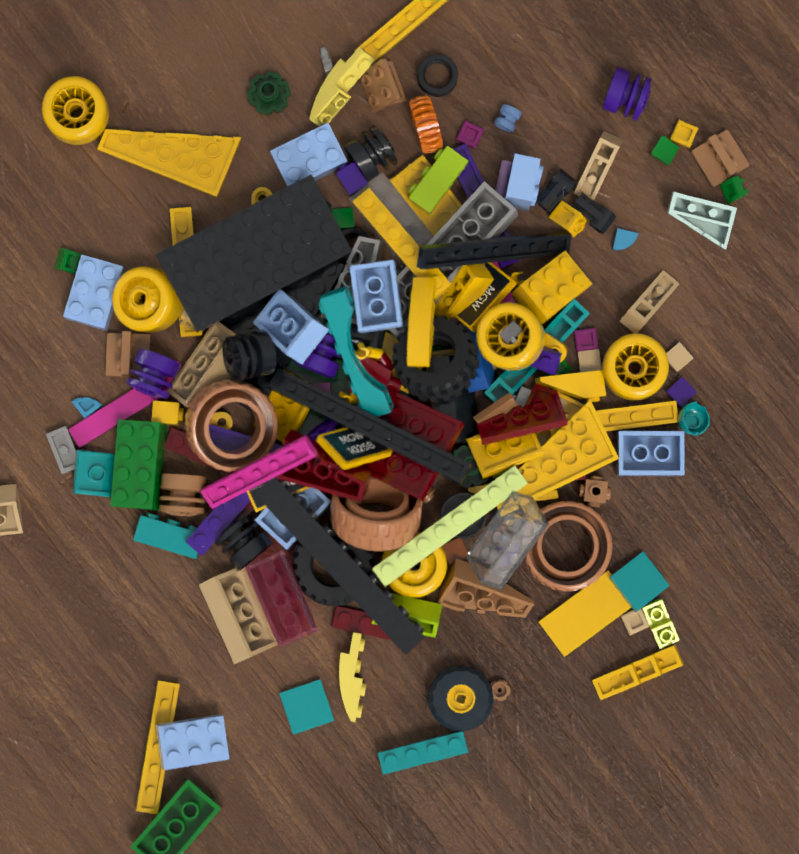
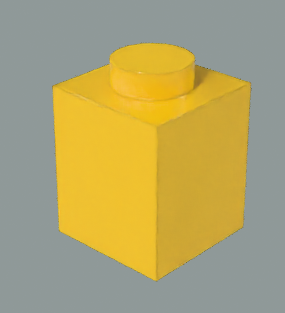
M153 401L151 422L179 426V421L184 419V408H181L180 403Z

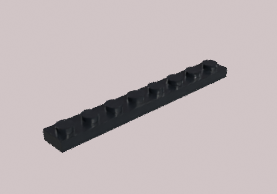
M564 231L419 246L417 267L424 270L558 256L564 251L569 254L572 234Z

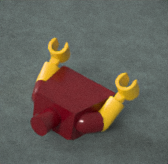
M359 342L357 346L362 350L353 352L366 371L377 381L386 385L388 389L399 392L402 384L399 378L391 376L394 370V364L391 363V359L382 349L370 346L365 347L362 342ZM351 387L348 391L350 392L349 395L344 391L339 393V396L345 398L344 401L350 404H357L359 402L357 394H353Z

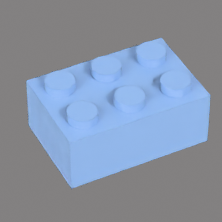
M329 123L270 151L286 186L311 174L314 180L317 181L337 171L340 166L347 163V159Z
M520 154L514 155L505 200L518 210L529 212L530 206H535L539 187L535 185L539 186L543 166L539 165L541 160L539 158Z
M81 255L63 317L66 320L108 331L114 311L112 305L113 289L126 269L117 264Z
M389 260L350 266L358 332L367 333L403 328L404 322L396 262Z
M282 289L275 293L253 322L260 330L268 332L272 341L286 355L300 364L304 363L329 331L301 303Z
M618 431L617 455L619 459L617 460V476L685 475L684 431Z
M313 488L297 494L304 501L301 504L304 509L308 511L311 508L318 517L331 504V501L322 492ZM268 508L264 509L255 519L286 550H289L297 541Z
M221 714L155 724L161 768L163 770L229 760L224 718Z

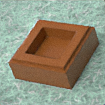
M461 538L442 545L449 565H452L455 558L464 560L470 557Z

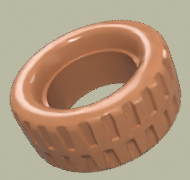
M224 379L205 386L194 396L185 415V435L191 449L207 465L224 472H235L268 455L274 446L275 439H277L278 422L273 404L262 391L244 381L235 382L234 380ZM230 402L247 404L253 411L256 421L255 431L250 441L236 450L217 448L209 436V422L214 412L222 405Z
M370 477L368 491L361 502L332 494L331 525L335 533L352 546L370 551L393 550L406 545L419 531L422 501L377 479ZM381 503L391 506L395 510L378 513L364 510L358 505Z
M574 501L555 502L540 509L528 522L522 537V556L529 572L544 586L558 591H576L593 584L607 569L612 556V536L607 523L593 508ZM563 520L581 524L588 531L592 540L590 559L582 568L573 572H563L553 568L546 561L542 552V539L546 530L552 524Z

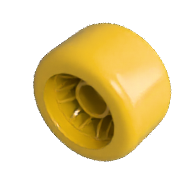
M69 76L56 81L46 91L42 101V116L45 124L56 138L68 144L82 145L92 142L103 133L109 120V106L101 89L95 83L83 77ZM74 109H82L83 112L79 117H72Z
M141 266L128 270L118 279L112 293V305L119 321L126 327L140 332L155 333L169 328L178 319L183 307L164 270L153 267ZM145 295L146 300L143 304V296Z
M502 303L490 308L482 316L476 330V341L480 353L488 362L503 370L516 371L530 366L538 359L544 347L545 333L541 321L531 310L517 303ZM515 321L523 332L518 335L515 344H508L499 334Z
M637 333L622 336L613 342L604 355L602 361L604 381L615 395L623 399L633 401L646 399L655 394L667 379L669 371L667 354L661 344L650 336ZM629 364H638L640 367L639 373H631L628 369Z
M442 546L421 560V567L417 571L409 569L388 585L398 594L411 598L423 597L435 591L443 582L447 571V558ZM402 547L384 551L382 561Z

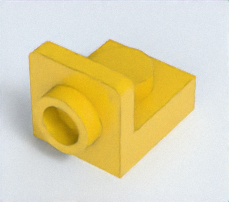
M563 201L558 204L549 216L551 221L571 233L572 237L580 233L587 222L579 211Z

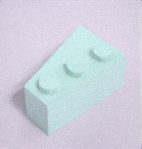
M672 192L667 213L726 250L737 208Z

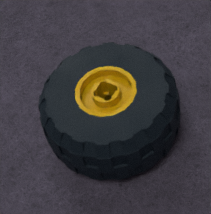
M453 666L440 672L433 680L429 688L428 704L433 717L439 724L453 731H468L480 726L490 715L493 707V690L487 678L478 670L468 666Z

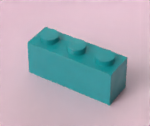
M147 513L146 517L140 516L133 538L134 541L198 559L199 554L186 543V540L197 529L196 527L189 525L188 529L179 527L180 522L170 519L167 520V523L158 521L160 516Z

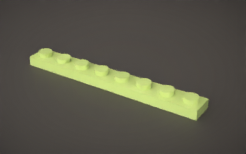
M516 466L512 467L372 570L383 585L387 586L528 484Z

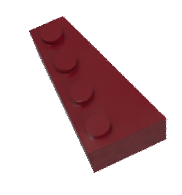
M291 429L283 441V446L304 435ZM308 438L318 454L310 460L277 476L281 480L361 502L369 488L371 471L360 465L343 470L319 443Z

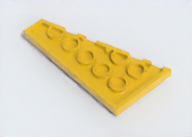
M105 129L97 149L217 198L242 138Z
M591 400L567 422V426L559 429L542 446L544 455L527 461L518 469L528 484L496 506L500 516L619 459Z

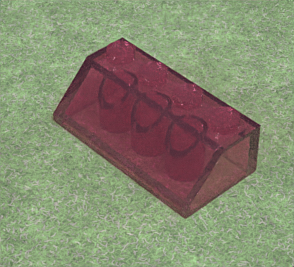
M284 550L245 567L279 648L318 631Z

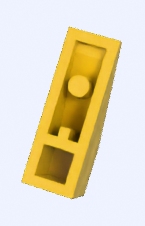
M484 264L463 265L451 282L452 287L441 296L435 305L434 314L437 318L439 315H445L448 320L455 318V316L485 293L494 280Z
M603 370L546 376L535 379L537 384L553 390L557 389L558 392L580 400L587 399V402L589 400L591 402H599L600 397L606 396Z

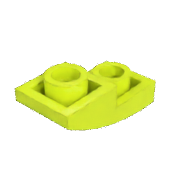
M661 598L642 607V611L659 649L680 641Z

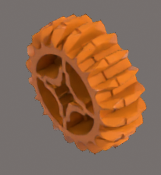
M427 95L417 96L409 101V109L418 142L423 153H435L443 147L436 113L432 101Z

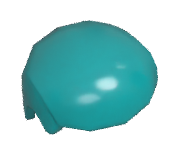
M694 401L682 407L678 413L677 421L682 431L692 436H698L709 427L710 416L705 406Z

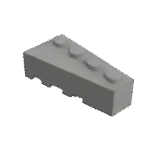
M359 236L334 290L348 286L354 301L350 266L380 262L383 242ZM354 308L351 323L357 324L356 310ZM322 314L320 318L327 320L326 315Z

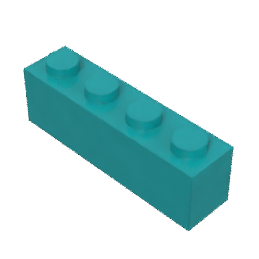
M457 731L379 751L378 756L384 775L468 753L463 731Z

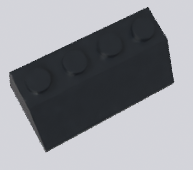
M454 355L430 358L428 371L438 372L443 370L452 362ZM465 388L461 390L462 394L458 397L456 395L450 396L451 400L444 402L443 399H439L438 403L432 402L433 409L463 422L464 427L454 445L467 443L466 439L479 434L477 423L473 418L478 414L475 391L469 392Z

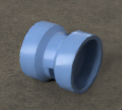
M502 104L501 114L496 118L494 125L501 130L513 133L516 127L515 122L519 120L522 112L512 106Z

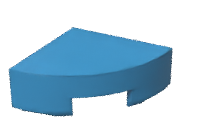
M617 228L612 250L620 251L630 247L637 239L638 233Z
M89 397L77 398L72 401L85 419L102 407L101 403Z

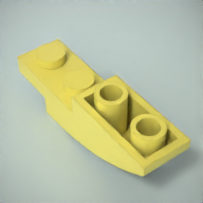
M360 47L346 62L340 59L322 84L314 101L309 119L319 127L330 123L350 100L351 96L348 94V91L365 71L369 69L375 59Z
M353 632L350 653L341 652L339 662L341 696L346 712L352 722L356 721V717L361 718L363 705H359L360 696L365 695L366 683H362L363 678L355 677V673H360L362 660H358L359 651L363 652L365 639L361 638L362 634Z

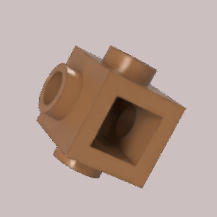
M590 476V480L586 479L584 484H580L579 497H583L582 502L587 503V506L600 508V504L604 505L606 500H610L611 487H607L608 482L603 481V477ZM594 487L600 490V494L597 496L592 493Z

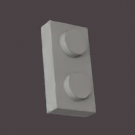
M67 426L47 433V439L61 474L63 475L75 470L76 448Z

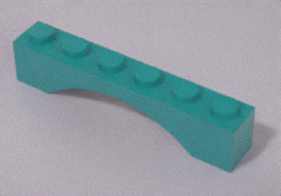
M348 286L324 293L320 298L319 308L321 313L327 317V329H329L330 334L334 335L336 340L334 343L338 355L341 354L343 358V370L346 375L349 374L352 381L350 382L351 390L354 395L357 394L359 399L358 407L376 417L391 413L394 404L387 386L370 375L353 352L351 320L355 304Z
M573 299L544 331L559 341L564 342L590 313ZM528 366L516 371L506 370L483 395L492 403H495L508 393L513 395L537 369Z

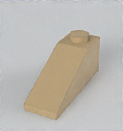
M603 131L574 194L580 196L584 193L594 201L622 144V139Z
M663 270L622 317L620 322L634 334L638 333L677 288L679 283Z

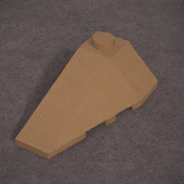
M455 558L447 571L437 600L438 604H443L442 606L456 611L464 612L465 609L478 610L477 613L485 614V611H494L502 616L526 618L534 605L532 599L477 565Z

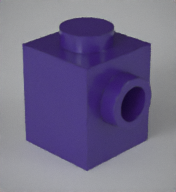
M347 162L338 168L339 172L336 173V177L350 198L369 187L368 182L355 162L351 164Z

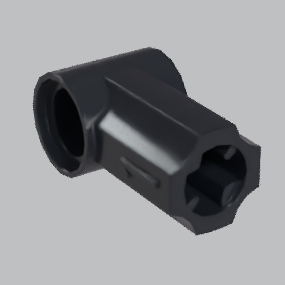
M561 168L551 179L549 186L539 195L536 203L543 210L550 213L559 201L572 191L578 182Z
M584 193L572 205L574 209L584 216L588 224L601 234H604L616 219V215L612 211L598 205Z
M351 323V340L353 344L362 342L365 347L370 346L382 349L386 330L360 333L358 332V325Z

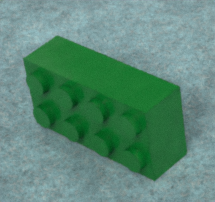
M118 419L110 506L159 511L167 424Z
M189 778L132 844L131 848L138 854H183L223 806Z

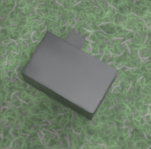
M513 321L499 335L508 344L511 342L515 344L517 341L515 338L523 330Z
M521 386L518 395H513L518 406L524 407L532 390Z

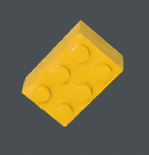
M564 251L520 284L511 294L520 305L531 310L541 323L544 324L573 299L584 293L592 285V282L569 254Z

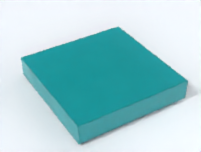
M76 450L72 494L111 497L115 454Z
M644 551L609 577L634 612L639 611L670 586Z
M321 679L279 693L293 735L335 721Z

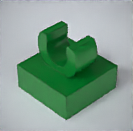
M735 176L720 184L727 204L743 198L749 192L748 189L744 190L742 182L745 181L743 178Z

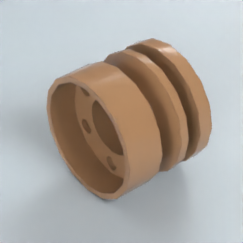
M161 474L160 488L170 491V495L160 497L161 501H169V506L159 505V511L173 516L185 517L204 514L205 509L195 508V503H205L204 499L196 497V493H201V489L206 486L207 477Z

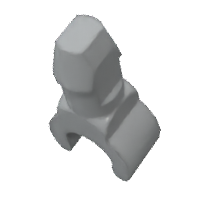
M326 47L320 48V56L325 74L328 76L333 69L329 51Z

